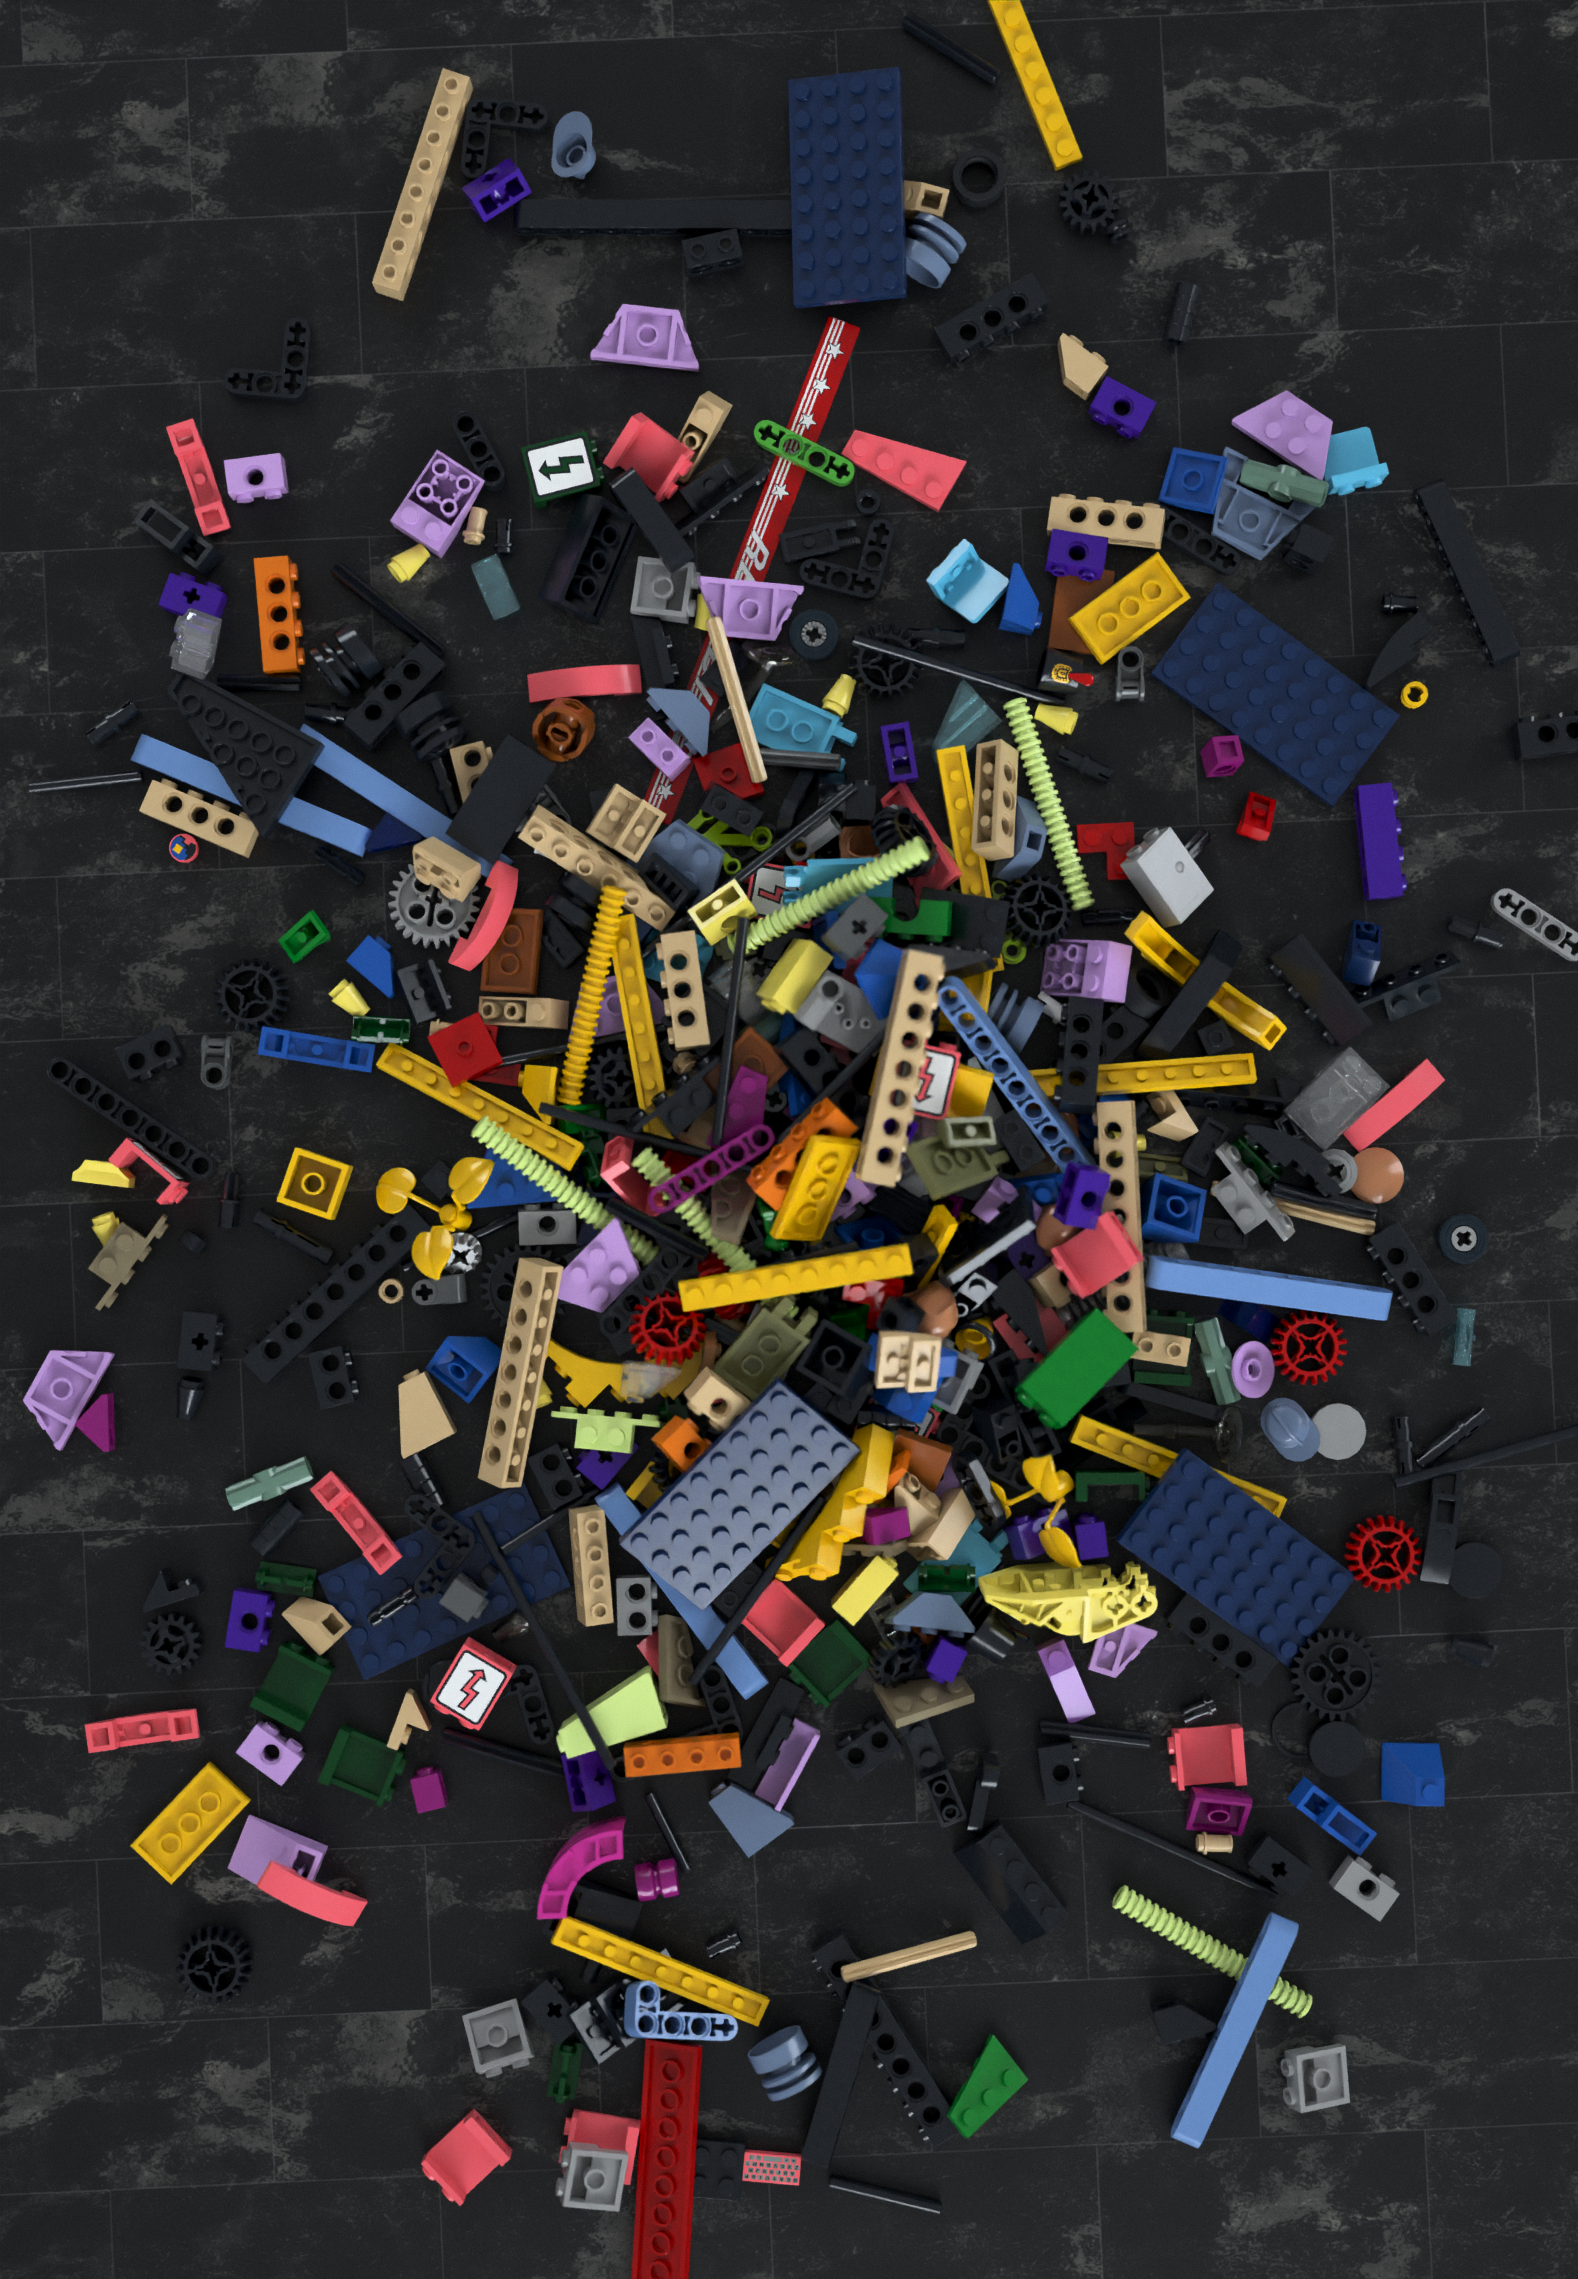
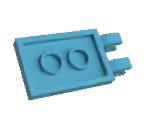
M763 683L749 713L757 743L768 749L830 753L836 739L854 747L858 738L857 733L842 727L843 723L840 722L839 716ZM841 758L840 769L836 771L842 773L846 764L845 759Z
M875 858L807 859V866L784 867L785 887H801L803 885V891H783L784 906L788 907L791 902L796 903L798 898L804 899L806 894L812 895L813 890L819 891V887L823 885L827 887V883L831 881L835 883V879L838 877L843 879L844 874L850 875V872L854 869L858 871L859 866H866L867 862H874ZM890 876L888 881L882 880L880 885L874 884V888L871 890L866 888L865 894L869 897L892 898L893 877ZM851 896V900L848 902L843 900L842 905L838 906L836 904L834 909L830 910L828 908V912L838 911V914H842L857 897Z
M975 1516L948 1560L922 1561L919 1565L927 1563L950 1566L967 1565V1563H970V1566H976V1589L979 1586L978 1577L990 1574L1002 1561L1001 1557L1003 1555L1000 1551L1008 1544L1006 1532L1001 1529L988 1542L978 1533L983 1527ZM918 1566L902 1582L911 1593L926 1592L951 1595L959 1606L972 1593L918 1591Z

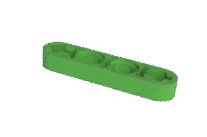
M762 420L755 426L754 440L761 448L834 485L842 487L852 482L855 471L853 464L848 459L773 421ZM767 428H770L771 435L778 439L779 434H783L779 442V448L774 447L776 440L770 437L765 441L762 440V434L759 431H766ZM788 440L797 441L800 445L799 451L795 454H788L783 448L785 442ZM821 453L825 458L823 465L820 467L812 466L808 460L811 454ZM829 459L834 460L832 466L837 469H841L842 466L847 467L846 473L849 476H842L839 479L837 478V472L831 468L829 473H825L824 471L829 465Z

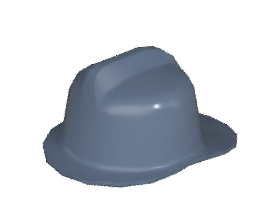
M573 111L561 118L555 128L551 167L554 173L560 177L574 176L578 179H584L585 174L592 169L596 161V152L592 146V124L584 113Z
M1277 1398L1270 1401L1263 1408L1261 1427L1278 1452L1286 1459L1292 1461H1305L1312 1458L1320 1445V1433L1303 1408L1294 1400L1288 1398Z

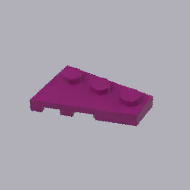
M740 1065L729 1089L722 1146L751 1128L763 1125L767 1075ZM712 1127V1130L707 1138L706 1144L716 1149H719L722 1146L711 1145L713 1131ZM755 1131L752 1136L753 1143L761 1147V1131ZM731 1146L729 1148L728 1154L739 1159L742 1158V1151L739 1147ZM760 1154L749 1161L759 1164Z

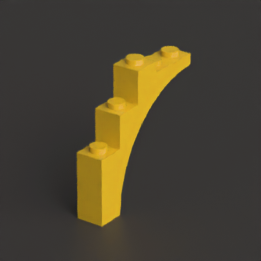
M1143 911L1131 922L1129 928L1124 933L1142 952L1141 956L1150 965L1175 981L1180 987L1183 986L1200 962L1163 930L1150 915ZM1226 981L1207 1004V1007L1220 1020L1223 1019L1225 1024L1269 1051L1287 1029L1277 1016L1249 999Z
M552 1337L549 1340L546 1358L549 1356L556 1363L554 1368L563 1378L566 1379L569 1376L572 1379L565 1387L568 1391L566 1397L576 1407L582 1405L586 1408L609 1384L613 1387L610 1392L618 1401L623 1403L626 1400L630 1404L653 1380L657 1383L654 1388L665 1399L670 1396L674 1400L698 1376V1369L702 1362L703 1343H699L701 1349L699 1352H693L694 1356L691 1360L686 1359L683 1365L680 1366L673 1361L671 1367L666 1366L665 1360H662L660 1365L656 1366V1358L649 1361L631 1363L598 1361L571 1351L560 1345Z
M875 1424L854 1431L853 1441L859 1445L861 1451L845 1466L834 1493L811 1527L803 1534L775 1574L776 1579L791 1581L792 1578L809 1575L815 1580H825L826 1577L839 1574L843 1542H848L850 1539L862 1536L867 1504L886 1497L895 1434ZM773 1557L766 1560L765 1568L770 1563Z

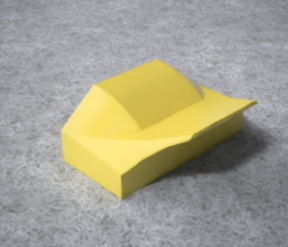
M85 1160L72 1175V1181L134 1188L136 1178L128 1168H117L111 1162Z

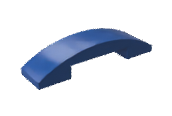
M262 1026L258 1055L369 1073L372 1070L375 1052L374 1044L357 1043L356 1041Z

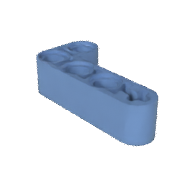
M635 1981L629 1984L626 1989L624 2028L631 2037L728 2041L737 2034V2022L734 2017L728 2014L660 2011V1989L652 1981ZM642 1987L646 1991V1998L644 2001L640 1999L639 1995ZM640 2017H642L645 2021V2026L642 2031H640L638 2027V2021ZM667 2018L671 2022V2029L669 2032H667L665 2029V2021L667 2020ZM693 2020L697 2023V2031L695 2033L691 2030ZM711 2024L722 2025V2031L711 2030Z

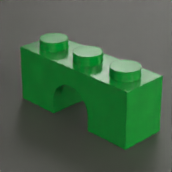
M869 897L888 915L887 919L883 922L886 928L877 938H886V932L897 933V939L914 940V934L925 935V941L942 942L943 936H950L953 902L920 900V909L916 918L905 922L896 913V898Z

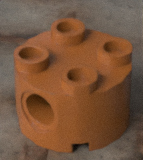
M556 698L538 714L533 723L532 737L538 745L537 749L541 754L554 761L564 762L577 757L589 745L594 736V713L576 699Z

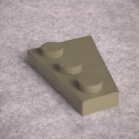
M712 1163L711 1177H715L718 1167L715 1163ZM735 1169L711 1184V1237L739 1245L758 1195L745 1180L750 1173Z
M853 1538L848 1542H843L842 1556L855 1555L856 1551H861L862 1556L871 1557L883 1554L884 1557H893L908 1550L907 1538L876 1546Z
M672 1615L658 1616L659 1701L696 1709L706 1708L705 1698H700L698 1687L688 1681V1678L694 1671L691 1661L694 1651L687 1622L684 1618Z
M955 1676L952 1683L945 1680L943 1684L932 1678L908 1680L906 1684L900 1681L896 1688H893L891 1684L887 1688L877 1683L873 1684L875 1695L896 1729L975 1702L974 1693L963 1676Z

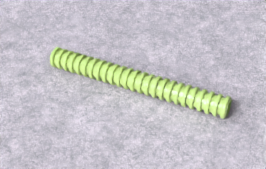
M1020 697L1006 702L1003 709L1008 712L1006 718H1010L1008 724L1010 727H1013L1011 733L1016 736L1014 741L1019 745L1017 750L1022 753L1020 759L1025 762L1023 768H1027L1025 774L1026 777H1030L1028 783L1033 786L1031 792L1036 795L1034 801L1039 804L1037 810H1041L1040 816L1044 819V824L1048 830L1047 835L1050 836L1048 842L1053 845L1051 851L1056 854L1054 860H1058L1056 866L1057 869H1061L1060 877L1064 878L1062 884L1066 885V894L1069 893L1070 897L1068 899L1072 900L1071 910H1081L1092 906L1095 900L1090 897L1092 891H1088L1089 882H1085L1087 876L1082 873L1083 865L1079 864L1081 858L1077 857L1076 853H1078L1077 848L1074 849L1073 846L1075 841L1070 838L1072 832H1068L1070 826L1069 823H1065L1067 817L1062 814L1064 808L1059 805L1061 799L1056 796L1058 790H1054L1056 784L1054 781H1051L1053 775L1048 772L1050 766L1046 765L1045 761H1047L1046 756L1043 757L1042 754L1044 749L1039 746L1042 743L1041 740H1037L1039 734L1038 731H1034L1036 725L1031 722L1033 716L1028 713L1030 707L1025 704L1027 703V698Z
M917 836L913 838V842L910 840L905 842L906 846L901 844L898 846V850L892 849L890 854H882L881 859L876 857L874 862L869 861L866 863V866H859L858 871L854 869L850 872V875L844 874L843 879L838 877L835 879V883L831 881L827 883V887L823 885L819 887V891L813 890L812 895L806 894L804 899L798 898L796 903L791 902L788 907H781V911L775 910L773 915L768 914L765 919H758V923L752 922L750 927H748L745 953H750L751 948L755 950L759 945H765L766 941H773L774 936L778 938L782 933H788L789 929H796L797 924L801 926L805 920L809 922L812 920V917H819L820 912L825 914L828 912V908L832 910L836 904L838 906L842 905L843 900L848 902L851 900V896L855 898L859 896V892L865 893L866 888L871 890L874 888V884L880 885L882 880L888 881L890 876L896 877L898 872H905V868H913L914 863L919 865L922 859L924 861L928 860L929 851L926 844ZM736 931L735 935L729 934L727 936V942L733 954Z
M487 1115L482 1117L471 1131L473 1138L477 1136L480 1143H486L485 1147L488 1149L491 1147L493 1148V1153L501 1154V1159L506 1158L509 1165H515L514 1169L522 1170V1175L525 1176L527 1174L530 1181H536L535 1185L538 1187L540 1185L543 1186V1191H549L551 1197L556 1196L559 1203L564 1202V1207L572 1208V1213L577 1212L580 1219L584 1217L586 1219L585 1223L593 1224L592 1228L595 1230L598 1228L600 1230L599 1233L615 1217V1215L603 1208L601 1202L596 1203V1198H590L587 1191L583 1193L580 1186H574L575 1182L567 1181L568 1177L566 1175L562 1177L559 1170H553L554 1166L551 1164L549 1166L546 1165L547 1161L545 1159L540 1160L539 1155H533L530 1148L525 1149V1144H519L516 1137L512 1139L509 1132H503L504 1128L501 1126L499 1128L496 1127V1122H490ZM621 1219V1226L626 1239L629 1238L633 1248L632 1254L637 1261H642L641 1265L643 1267L648 1266L658 1255L660 1247L658 1245L653 1246L651 1240L646 1241V1236L643 1234L640 1236L637 1229L632 1230V1226L630 1224L625 1225L624 1220Z
M649 1147L633 1160L632 1165L639 1168V1173L643 1172L645 1174V1180L649 1179L652 1187L654 1185L657 1187L676 1174L672 1175L670 1167L666 1168L664 1166L665 1162L663 1160L660 1162L657 1159L659 1157L658 1154L654 1155L651 1152L653 1149ZM680 1180L678 1183L679 1188L683 1192H688L689 1188H684L682 1186L683 1182ZM661 1192L663 1194L662 1198L664 1200H669L668 1195L664 1192ZM695 1195L675 1206L676 1209L674 1211L682 1214L681 1219H686L688 1221L687 1225L694 1227L693 1232H698L700 1234L699 1238L706 1240L705 1245H710L712 1247L711 1251L718 1253L717 1258L719 1260L723 1259L725 1266H730V1272L757 1268L755 1265L757 1262L749 1259L750 1254H745L742 1246L739 1248L736 1244L711 1237V1214L706 1212L708 1210L706 1207L702 1208L700 1200L696 1201L694 1199ZM780 1296L760 1299V1304L763 1306L771 1302L774 1305ZM792 1305L786 1314L793 1318L798 1313V1306L794 1307Z
M1124 1885L1119 1888L1112 1902L1114 1909L1120 1908L1121 1913L1127 1912L1128 1917L1136 1918V1922L1140 1923L1142 1921L1143 1926L1151 1927V1931H1159L1158 1934L1160 1936L1166 1935L1168 1941L1174 1940L1175 1945L1181 1944V1948L1184 1950L1189 1949L1190 1954L1196 1953L1197 1958H1204L1205 1963L1209 1964L1211 1962L1214 1968L1220 1967L1219 1970L1222 1973L1227 1972L1229 1977L1235 1976V1980H1239L1248 1957L1244 1959L1243 1954H1236L1233 1948L1229 1950L1226 1944L1220 1945L1219 1940L1213 1941L1211 1935L1205 1936L1204 1931L1198 1932L1197 1927H1190L1187 1921L1183 1923L1182 1918L1174 1917V1913H1167L1165 1908L1159 1909L1157 1903L1151 1904L1150 1899L1144 1900L1143 1895H1136V1891L1133 1889L1129 1891L1128 1886ZM1278 1976L1268 1997V2000L1273 1999L1276 2005L1280 2003L1283 2009L1289 2008L1288 2011L1290 2013L1296 2012L1298 2018H1302L1308 2013L1313 2002L1312 1995H1305V1992L1302 1989L1297 1990L1295 1985L1289 1986V1982L1287 1980L1282 1981L1280 1976Z

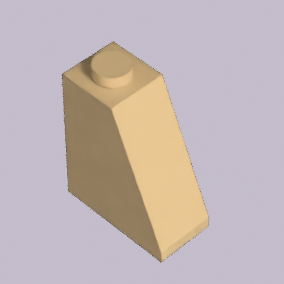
M416 1369L403 1376L405 1382L398 1385L401 1455L403 1459L457 1432L428 1371L420 1374L419 1370Z
M962 1487L947 1489L940 1496L939 1500L942 1504L937 1522L915 1536L911 1534L905 1537L907 1538L908 1550L906 1551L917 1561L948 1560L976 1515Z

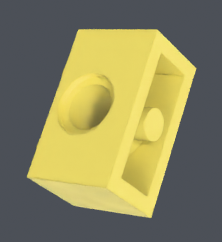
M735 879L687 910L711 946L737 929L738 917L749 918L750 921L758 915Z

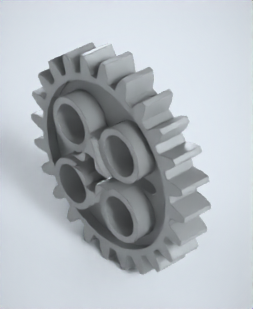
M411 864L408 865L409 874L402 871L399 872L402 882L393 881V885L398 891H389L390 897L396 901L389 902L388 906L389 909L396 910L390 916L392 920H399L395 924L397 930L405 928L403 931L405 939L413 935L412 942L414 945L422 939L424 948H427L431 941L434 942L436 949H439L440 941H445L446 945L450 947V938L454 937L458 941L461 931L465 934H470L467 924L475 925L476 920L472 915L480 914V909L473 906L481 903L480 897L473 896L479 892L478 886L473 887L463 902L456 898L450 899L446 897L439 889L438 899L440 904L437 903L435 905L433 925L429 927L427 924L432 913L429 902H434L436 887L431 884L428 891H418L416 888L421 881L416 877L414 866ZM421 908L425 910L424 916L420 919H413L410 916L414 909ZM443 914L453 916V920L447 925L438 922L439 917Z

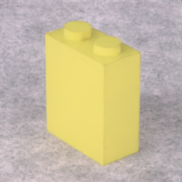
M793 938L756 992V995L762 999L760 1004L773 1013L777 1011L782 1015L785 1012L795 1014L834 957L813 941Z
M883 1554L868 1557L831 1599L832 1608L854 1626L899 1575L896 1567L898 1565L896 1563L897 1560L894 1557H884Z

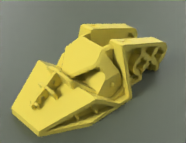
M1133 1561L1125 1564L1126 1571L1118 1579L1115 1578L1114 1574H1111V1568L1106 1564L1069 1568L1057 1562L1015 1565L978 1577L979 1588L987 1603L1014 1617L1023 1625H1028L1030 1622L1038 1626L1044 1624L1060 1634L1067 1636L1080 1635L1083 1643L1090 1642L1149 1617L1157 1608L1155 1586H1148L1147 1572H1140V1565H1135ZM1133 1575L1135 1584L1132 1589H1129L1127 1585L1131 1583ZM1105 1578L1108 1584L1102 1586ZM1144 1595L1147 1601H1144L1143 1606L1139 1607L1137 1603L1140 1602L1141 1597Z

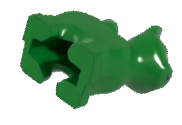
M757 1195L763 1227L767 1234L763 1246L764 1250L777 1253L785 1248H789V1240L774 1239L770 1235L779 1210L776 1211L763 1198Z

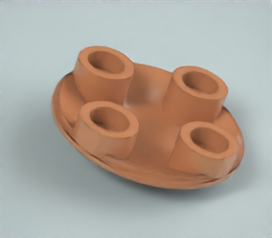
M1372 1147L1364 1149L1355 1155L1354 1159L1359 1169L1357 1181L1350 1188V1191L1364 1202L1380 1204L1391 1200L1398 1194L1403 1184L1404 1171L1401 1162L1392 1152L1384 1148Z

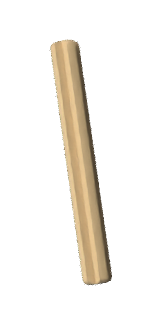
M967 1931L841 1967V1975L845 1982H851L969 1949L977 1945L974 1932Z

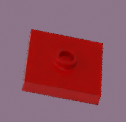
M741 742L706 754L703 757L692 759L704 792L710 781L713 780L746 800L765 794L762 783H753L751 780Z
M479 1012L427 1037L452 1088L504 1063Z

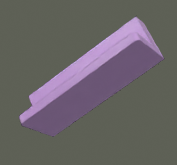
M796 1717L792 1722L794 1728L788 1740H782L778 1748L781 1751L778 1759L773 1766L769 1764L755 1790V1795L772 1803L774 1809L779 1812L820 1738V1730Z

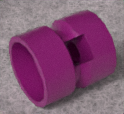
M674 1858L659 1860L656 1866H653L651 1862L635 1864V1879L640 1902L656 1900L658 1894H661L664 1898L680 1896L678 1872Z

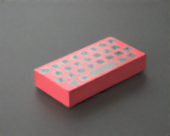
M745 2149L742 2181L799 2186L801 2154Z

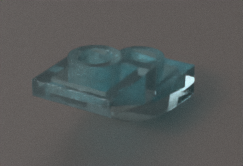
M497 553L471 565L494 621L520 609L517 598L508 582L509 578Z

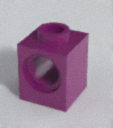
M1238 735L1212 737L1200 751L1206 777L1231 776L1244 762Z
M427 1766L417 1769V1774H414L410 1779L417 1813L446 1807L449 1801L441 1768L433 1770V1766Z

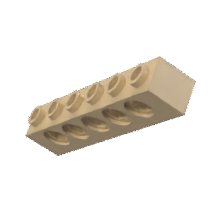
M539 804L524 824L518 838L601 893H604L601 889L605 885L624 889L627 895L623 896L625 904L621 906L662 932L675 912L638 875L639 871Z

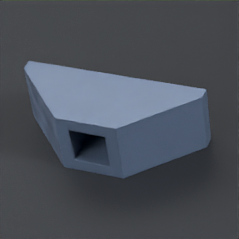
M657 687L647 689L646 691L650 696L646 700L656 712L660 709L665 712L669 717L665 722L675 734L679 731L684 734L687 740L683 743L692 754L695 755L699 752L702 757L705 756L708 748L710 712L691 690Z
M1017 796L1014 857L996 860L992 877L1011 883L1015 878L1021 879L1041 859L1048 830L1040 816L1039 810H1037L1035 802Z
M914 1592L885 1617V1623L894 1624L893 1630L910 1631L911 1626L921 1627L920 1633L937 1635L938 1629L948 1630L947 1636L961 1638L965 1637V1632L975 1633L974 1625L951 1595Z

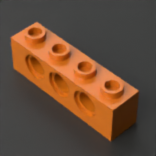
M288 555L254 558L263 671L266 674L302 673L301 665H305L304 648H299V637L303 636L301 619L297 620L296 609H300L301 603L299 592H295L294 581L298 580L296 563L292 564V560ZM284 582L285 588L281 593H272L274 583ZM278 610H287V617L284 621H274V615ZM283 637L289 638V646L284 650H278L276 647L278 640Z
M825 1097L812 1108L811 1113L801 1123L793 1127L791 1133L780 1144L771 1150L770 1155L760 1165L752 1169L750 1175L745 1180L761 1198L778 1211L811 1135L849 1138L858 1127L830 1099ZM824 1128L820 1134H817L820 1129ZM803 1149L802 1153L796 1155L800 1150ZM783 1170L780 1175L776 1176L779 1171Z
M677 1415L651 1439L681 1474L712 1444L707 1438L701 1439L697 1434L700 1429L691 1419L687 1418L684 1420ZM692 1442L691 1450L684 1454L685 1446Z
M739 1732L625 1742L623 1748L626 1777L741 1767L742 1762Z

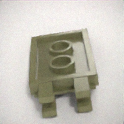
M939 1135L912 1143L904 1149L933 1200L992 1179L998 1174L997 1169L1002 1167L1001 1164L1010 1160L1005 1150L988 1156L983 1146L946 1148Z
M794 1294L780 1296L774 1305L771 1302L768 1305L764 1304L713 1366L712 1371L753 1401L777 1377L780 1378L811 1341L809 1336L811 1332L809 1330L818 1320V1312L809 1306L802 1313L798 1321L788 1316L786 1313L795 1302Z

